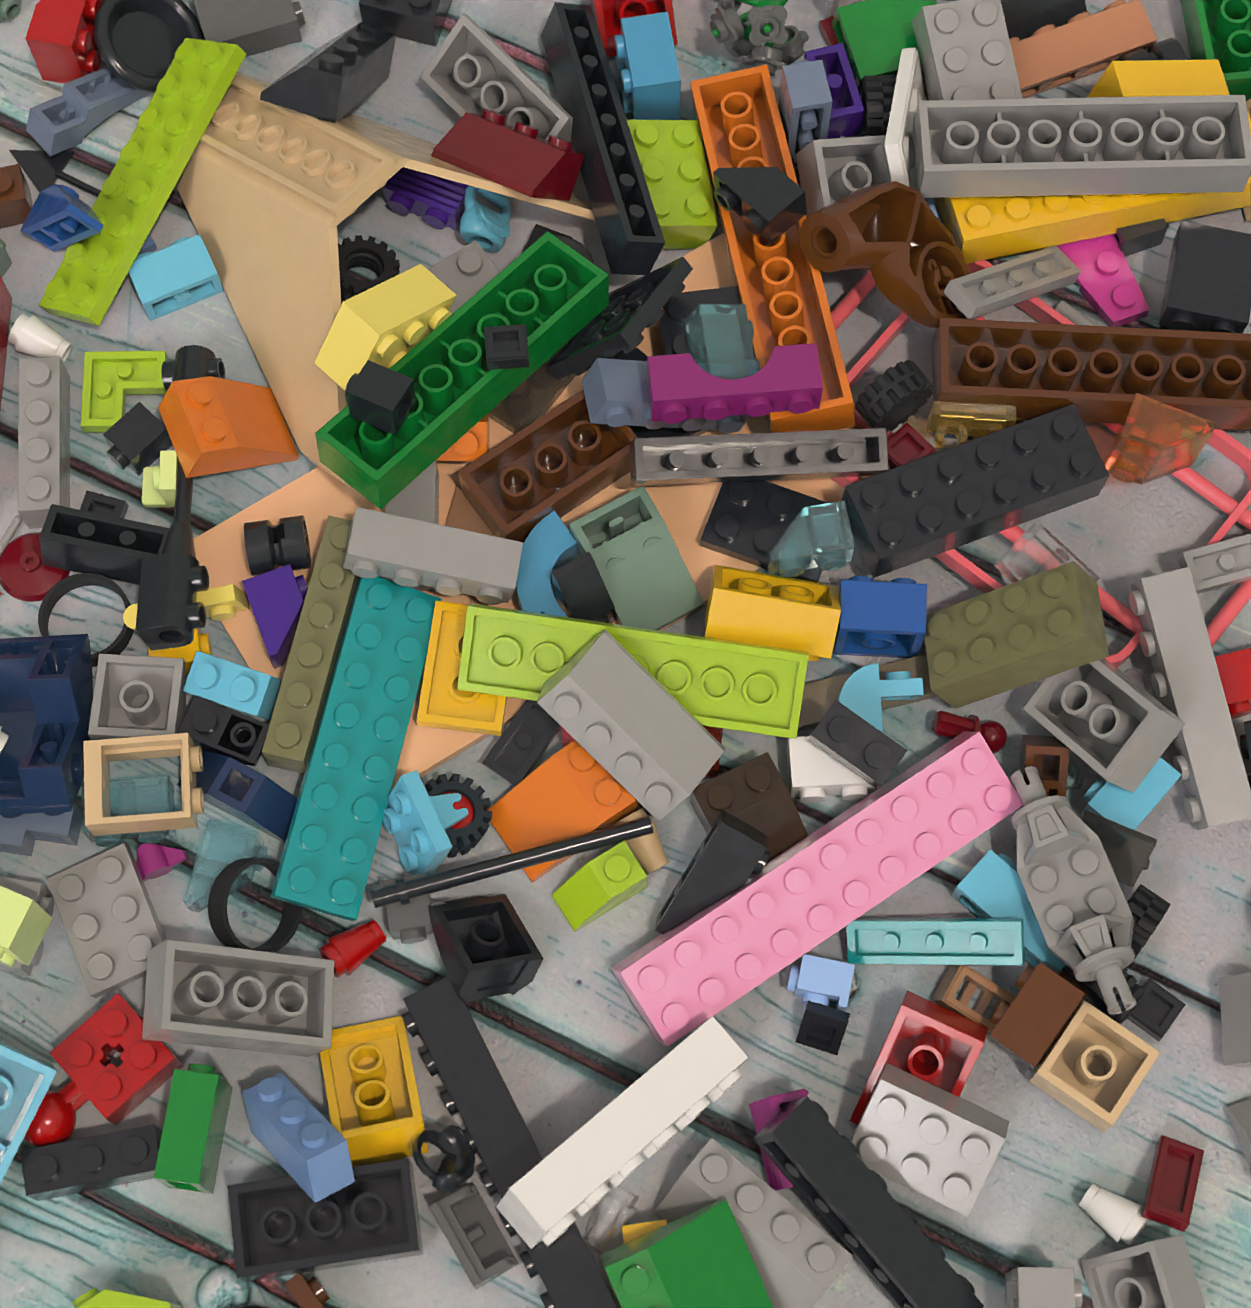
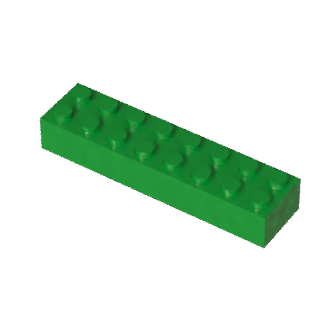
M547 231L389 368L414 379L416 397L415 407L396 436L351 417L348 404L315 433L320 462L379 509H382L609 305V274ZM526 324L529 367L487 370L484 327Z

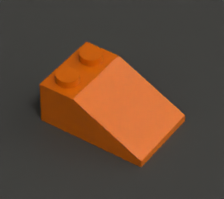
M212 376L172 381L158 407L186 478L296 461L299 458L298 451L270 387Z
M574 740L548 758L487 811H492V819L489 822L509 851L515 853L612 827L623 818L637 811L638 801ZM573 855L523 868V871L533 883Z

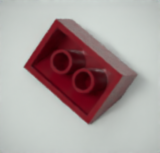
M483 109L482 114L466 112L433 149L432 157L526 196L570 201L584 158V154L571 150L572 142L553 135H549L548 140L537 136L538 128L521 122H516L514 127L504 123L505 115L489 109Z

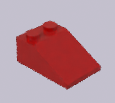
M907 990L850 1121L855 1124L859 1123L886 1063L960 1097L984 1045L988 1027Z

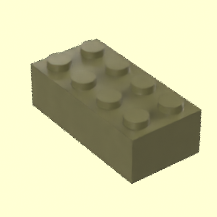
M1075 561L926 615V634L924 638L931 691L955 709L1109 657L1097 581Z

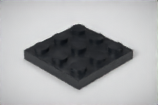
M682 256L610 292L609 305L569 341L549 365L548 369L558 380L572 373L579 376L587 371L597 358L612 359L619 351L627 354L634 350L644 339L641 334L643 330L655 324L664 315L665 311L662 307L665 303L676 298L685 289L683 281L693 270L692 266Z

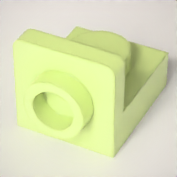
M175 450L160 451V465L143 469L142 504L145 508L175 506L179 460Z

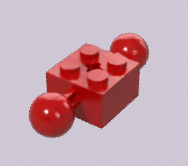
M119 993L49 1053L72 1081L59 1092L47 1091L24 1136V1139L31 1145L41 1147L66 1142L76 1126V1111L89 1100L105 1119L117 1126L174 1074V1069H181L184 1066L163 1041L142 1039L144 1017L142 1018ZM116 1052L121 1053L120 1057L123 1060V1063L118 1067L112 1063L109 1064L110 1058Z

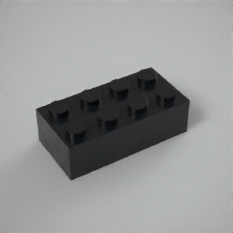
M407 1158L354 1166L352 1169L355 1182L316 1203L291 1176L228 1185L237 1278L248 1282L424 1255L413 1164Z

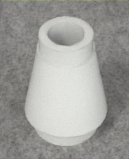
M25 314L20 315L14 323L8 338V342L15 345L16 351L39 358L60 356L63 364L69 357L73 347L72 343L66 341L64 337L35 315L31 317Z
M1094 1183L1079 1203V1206L1117 1243L1123 1241L1128 1246L1134 1243L1148 1221L1147 1218L1141 1217L1142 1205L1106 1189L1099 1188Z

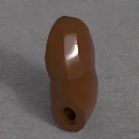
M897 181L880 182L848 194L816 211L803 221L799 232V243L804 257L815 269L827 273L848 269L871 270L877 289L909 319L928 328H937L940 318H966L944 294V290L950 280L970 274L967 264L952 233L934 215L918 190Z

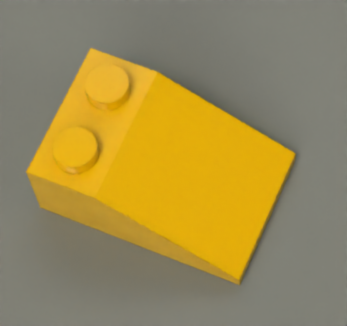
M402 1016L333 1029L331 1033V1048L320 1052L331 1125L347 1140L352 1167L413 1156V1142L419 1134L425 1131L405 1023ZM427 1143L422 1145V1154L429 1153Z

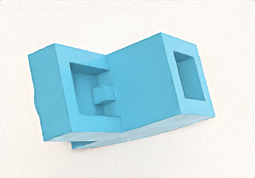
M870 664L858 669L846 680L839 690L836 700L883 732L881 701L917 700L924 695L922 678H911V672L909 671L885 673L886 680H880L879 664Z

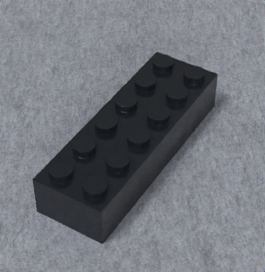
M1074 404L847 485L845 486L839 507L872 577L875 578L1096 497L1100 494L1110 475Z

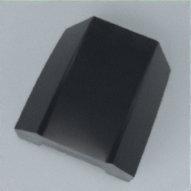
M506 894L475 895L433 902L428 905L431 925L442 962L457 995L467 1004L482 998L509 993L514 995L533 981L544 958Z

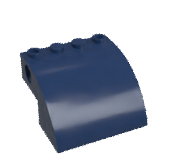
M88 634L0 639V726H2L1 731L9 735L5 746L0 752V815L2 817L15 818L22 814L31 813L57 816L64 812L72 811L84 778L83 741L91 740L88 730L93 701V677Z

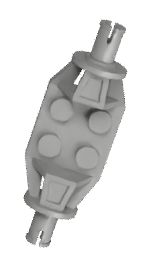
M1036 767L1024 768L1030 781L1029 785H1026L1021 771L1018 770L1011 776V781L1015 785L1024 806L1011 818L1012 826L1017 831V872L1049 950L1054 956L1074 970V976L1078 981H1097L1109 1014L1122 1013L1115 997L1117 994L1120 995L1126 1011L1130 1010L1137 1002L1132 996L1122 970L1135 959L1134 951L1131 949L1134 918L1099 837L1070 810L1071 804L1065 796L1056 795L1048 797ZM1110 932H1112L1116 946L1114 948L1112 946L1111 938L1109 935ZM1078 945L1086 959L1082 958L1075 946Z

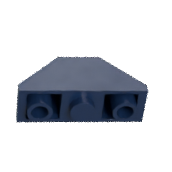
M202 750L203 771L196 772V787L203 789L204 801L285 843L298 798L267 776L231 757ZM181 779L177 784L179 788H181Z

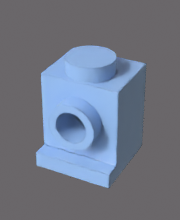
M804 954L800 966L791 965L786 990L794 991V996L803 997L802 1003L807 1005L808 1000L825 1006L831 1003L836 1004V1009L845 1012L855 965Z

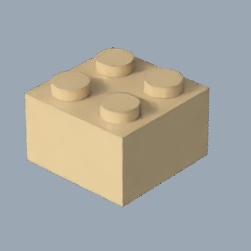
M1084 1001L1042 1063L1038 1066L1029 1082L1104 1133L1114 1125L1161 1052Z

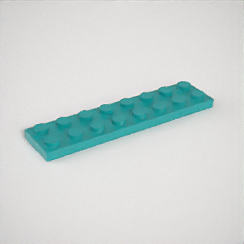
M378 576L376 578L358 577L272 889V898L345 920H357L385 815L383 809L387 808L388 796L392 789L427 656L435 601H441L442 598L398 585L395 582Z

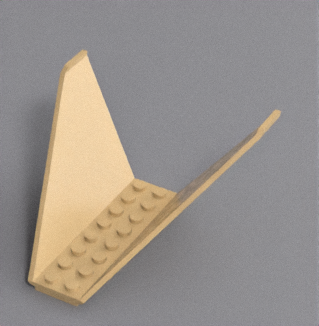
M237 71L175 186L197 233L201 235L221 284L299 450L313 464L348 486V483L320 462L315 433L347 406L345 390L314 363L341 307L337 225L346 217L351 216L374 192L384 187L387 181L402 167L587 219L595 220L591 204L573 195H571L570 201L531 198L432 157L431 155L436 144L348 112L336 123H332L260 100L261 92L271 83Z

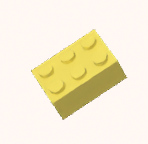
M419 264L343 301L314 363L342 389L346 390L351 376L354 373L359 374L368 360L388 369L391 368L452 315L449 310L457 295L426 267Z

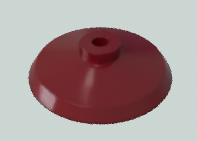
M41 532L27 533L13 539L8 543L0 556V584L10 596L21 601L36 602L43 600L47 592L56 583L69 577L70 574L69 570L43 565L39 539Z

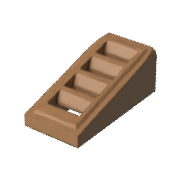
M949 965L931 1000L940 1006L988 1027L987 1033L991 1035L996 1025L991 1023L992 1017L1005 1000L1012 1004L1016 997L967 965ZM962 981H966L957 999H955L954 996ZM978 988L982 992L971 1009L967 1005ZM994 997L998 1001L987 1019L983 1017V1014Z

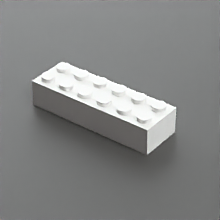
M712 1016L510 1187L496 1208L531 1249L540 1241H543L548 1247L576 1220L572 1215L575 1211L583 1217L602 1200V1197L611 1190L606 1184L610 1182L615 1188L619 1186L644 1162V1159L640 1156L642 1153L647 1159H650L678 1132L674 1127L675 1125L682 1131L710 1104L707 1097L714 1103L743 1076L738 1068L747 1060L748 1056Z

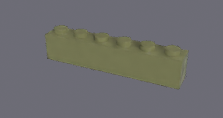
M328 516L262 750L266 762L271 767L302 774L306 770L359 577L354 575L352 570L343 568L352 520Z

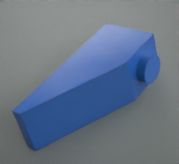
M54 184L40 191L20 231L55 252L100 233L104 225L92 208L79 199V194L65 185Z

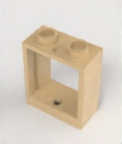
M189 733L83 741L85 826L93 836L198 828L197 814L204 813V794L202 788L196 787V772L203 771V755L201 746H195ZM181 756L182 811L111 817L110 762Z

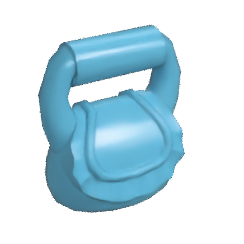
M468 186L464 199L465 211L460 220V235L469 244L476 240L486 252H498L503 248L506 238L510 235L511 203L509 196ZM476 194L499 207L501 213L494 212L484 206L483 203H479Z

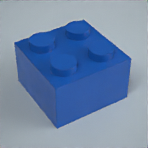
M853 576L848 580H841L838 592L841 613L833 655L911 658L918 656L926 634L927 584H916V581L910 578H896L891 580V582H875L873 578L868 576Z

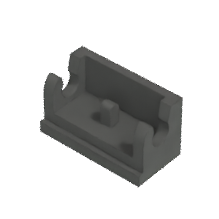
M468 1184L462 1187L456 1194H450L429 1206L476 1290L519 1264L475 1185L470 1186Z

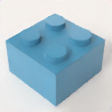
M668 12L621 18V34L615 35L614 38L617 54L615 56V67L618 80H622L623 90H621V99L624 113H631L632 120H680L681 78Z

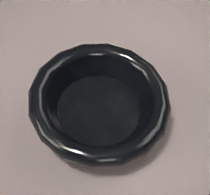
M102 0L94 16V41L103 62L117 78L141 91L156 92L159 81L165 76L175 57L176 50L185 38L205 40L197 17L182 0Z

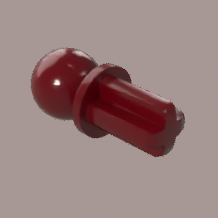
M938 711L932 722V730L937 735L951 739L962 732H980L993 754L1001 751L1007 743V732L1003 725L993 720L984 721L980 724L979 718L976 715L971 714L966 718L949 712Z

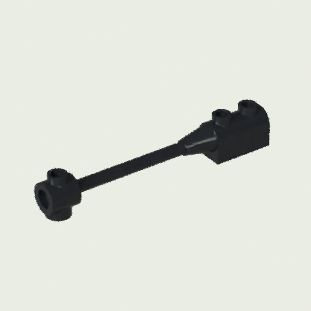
M199 345L181 347L175 354V360L164 361L161 369L162 381L166 391L172 381L207 376L225 379V367L222 359L216 358L210 349ZM179 460L173 524L170 526L162 554L142 556L135 630L151 651L187 646L194 639V629L206 626V610L202 602H197V592L208 590L209 575L204 565L199 566V561L196 559L192 527L190 526L194 477L186 478Z

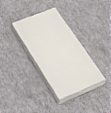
M916 48L902 49L884 146L891 180L916 190L917 175L913 124L918 101L927 100L918 50Z

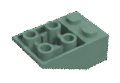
M643 485L569 523L570 533L577 542L579 557L589 552L594 559L614 604L615 618L619 625L659 630L704 606V602L662 516Z

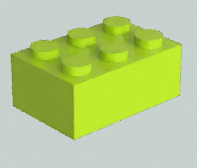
M627 120L665 241L662 249H696L705 244L716 230L718 222L699 121Z

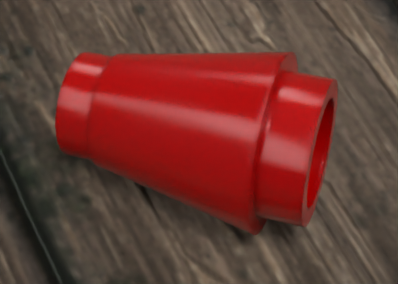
M372 919L368 923L327 938L326 944L319 948L322 959L334 960V976L336 978L343 974L350 976L387 939L381 927Z

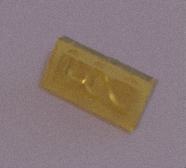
M933 401L927 417V432H936L934 435L936 448L942 447L944 435L947 433L956 436L958 446L966 443L968 436L983 437L1015 425L1016 406Z

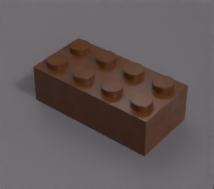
M582 390L458 471L461 491L496 537L524 543L532 529L546 515L555 510L560 518L629 473L631 471L629 444L634 438L638 437L628 425L611 427L608 424L590 423L584 390Z

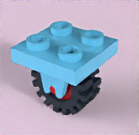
M416 770L401 775L388 796L387 808L383 809L385 813L383 826L389 834H393L399 847L398 855L401 865L412 876L425 873L426 876L433 875L447 855L448 858H455L459 851L462 856L467 854L471 848L474 849L490 826L488 823L492 819V811H487L491 802L489 797L485 799L480 798L485 791L481 786L475 790L470 787L474 781L471 778L467 777L464 783L459 782L460 774L453 773L449 780H447L446 774H441L435 781L432 778L424 786Z

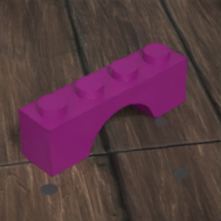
M816 343L774 346L767 364L757 373L742 379H723L713 376L704 371L695 362L690 353L647 356L646 381L652 422L663 421L675 424L685 419L695 418L720 420L732 415L748 414L752 417H760L770 412L790 411L792 413H805L811 409H819L823 383Z

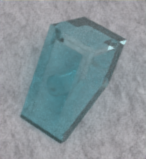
M209 819L183 900L190 911L199 913L208 908L211 887L218 874L227 865L242 858H267L268 848L263 846L264 840L259 832ZM255 864L241 872L234 881L229 895L252 883L255 871L261 872L263 866Z

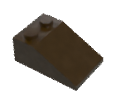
M768 752L697 786L691 793L690 803L706 834L721 810L766 834V850L770 852L767 863L808 836L788 788Z

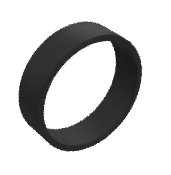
M95 573L71 575L56 583L45 595L38 613L39 630L42 636H49L48 622L53 607L65 594L79 587H105L122 598L125 609L131 604L120 586L103 575ZM124 623L121 633L110 646L100 652L91 654L92 667L98 665L99 654L120 655L129 644L134 630L127 627Z
M269 858L238 859L227 865L218 874L211 887L208 899L210 925L215 936L225 947L274 953L283 948L294 936L301 920L302 906L283 901L282 918L273 936L256 948H249L235 936L229 924L227 901L230 889L240 873L255 864L267 868L276 878L280 862Z

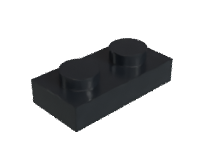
M525 701L482 762L483 765L514 786L518 785L528 776L562 727L537 703L538 701Z

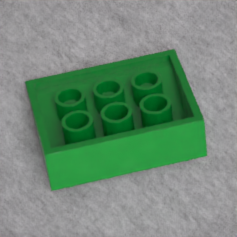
M726 1198L601 1254L604 1268L622 1308H774Z

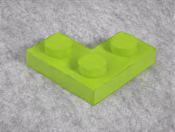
M166 351L85 352L81 428L83 432H106L125 415L126 395L166 394L167 391L164 387L161 373L163 362L168 361Z

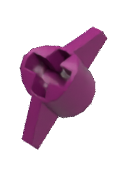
M145 843L137 849L138 859L136 864L144 882L148 879L166 875L173 870L174 866L189 859L184 850Z

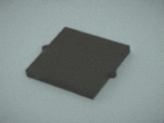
M1085 810L1081 820L1099 837L1118 882L1133 888L1142 870L1149 868V857L1156 846L1157 839Z

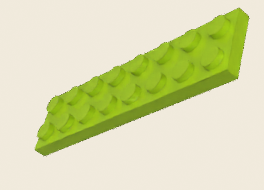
M185 38L178 47L165 76L159 81L154 96L146 110L141 114L138 125L128 143L122 148L110 176L104 181L101 192L92 207V210L104 226L100 233L76 242L66 250L60 267L54 278L48 283L45 294L38 305L47 313L96 326L100 325L246 56V53L237 44Z
M469 603L467 606L458 690L538 701L544 683L606 629L701 725L797 739L809 652Z

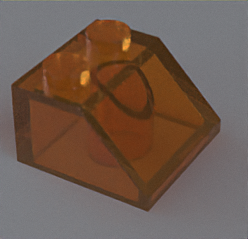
M1136 393L1117 429L1104 465L1108 473H1111L1119 481L1125 483L1134 482L1139 485L1148 483L1192 466L1213 433L1216 423Z

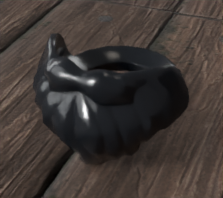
M449 1125L442 1128L440 1133L434 1130H425L415 1138L412 1145L415 1163L421 1172L433 1181L432 1186L443 1194H456L459 1192L463 1182L473 1176L476 1160L471 1144L460 1127ZM423 1143L435 1145L446 1155L441 1161L437 1172L428 1167L423 1159L421 1150Z

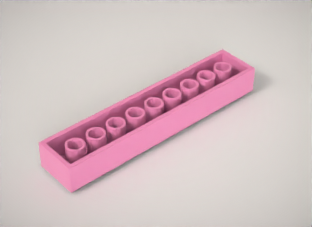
M962 732L765 864L759 875L752 873L743 886L668 932L659 935L611 967L656 1040L668 1047L1022 807L1021 799L981 733Z

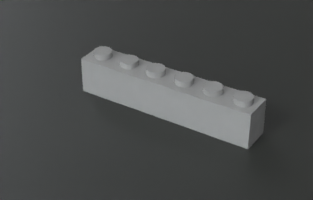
M1186 567L1141 578L1131 584L1132 591L1129 592V604L1133 614L1139 616L1143 632L1140 633V644L1144 655L1150 657L1154 670V673L1151 674L1152 689L1155 696L1162 699L1163 705L1186 723L1173 739L1177 755L1173 757V767L1182 774L1178 780L1184 781L1188 796L1184 799L1186 815L1191 823L1195 822L1197 830L1251 818V789L1191 569Z

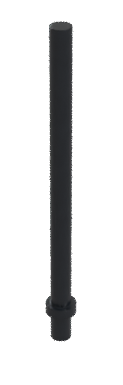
M645 817L405 882L404 878L395 880L396 885L371 891L375 908L400 901L401 905L410 904L409 899L616 844L624 840L627 841L653 834V827L650 818Z

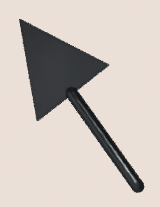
M9 150L39 193L41 190L54 185L58 178L96 197L101 192V190L63 172L75 154L74 151H62L49 156L43 150Z

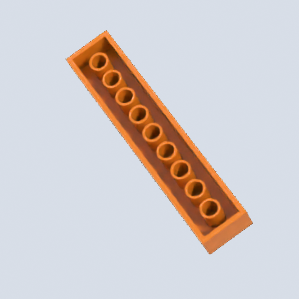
M767 64L690 81L696 120L699 121L705 158L714 192L713 172L718 168L777 167L798 185ZM716 200L735 283L738 286L740 304L756 371H760L767 364L774 346L812 343L817 345L823 383L819 409H811L805 413H792L790 411L770 412L767 414L771 433L839 430L855 426L854 401L821 273L804 257L799 243V232L803 221L806 219V215L771 244L762 235L756 236L752 234L738 214L733 210H725Z

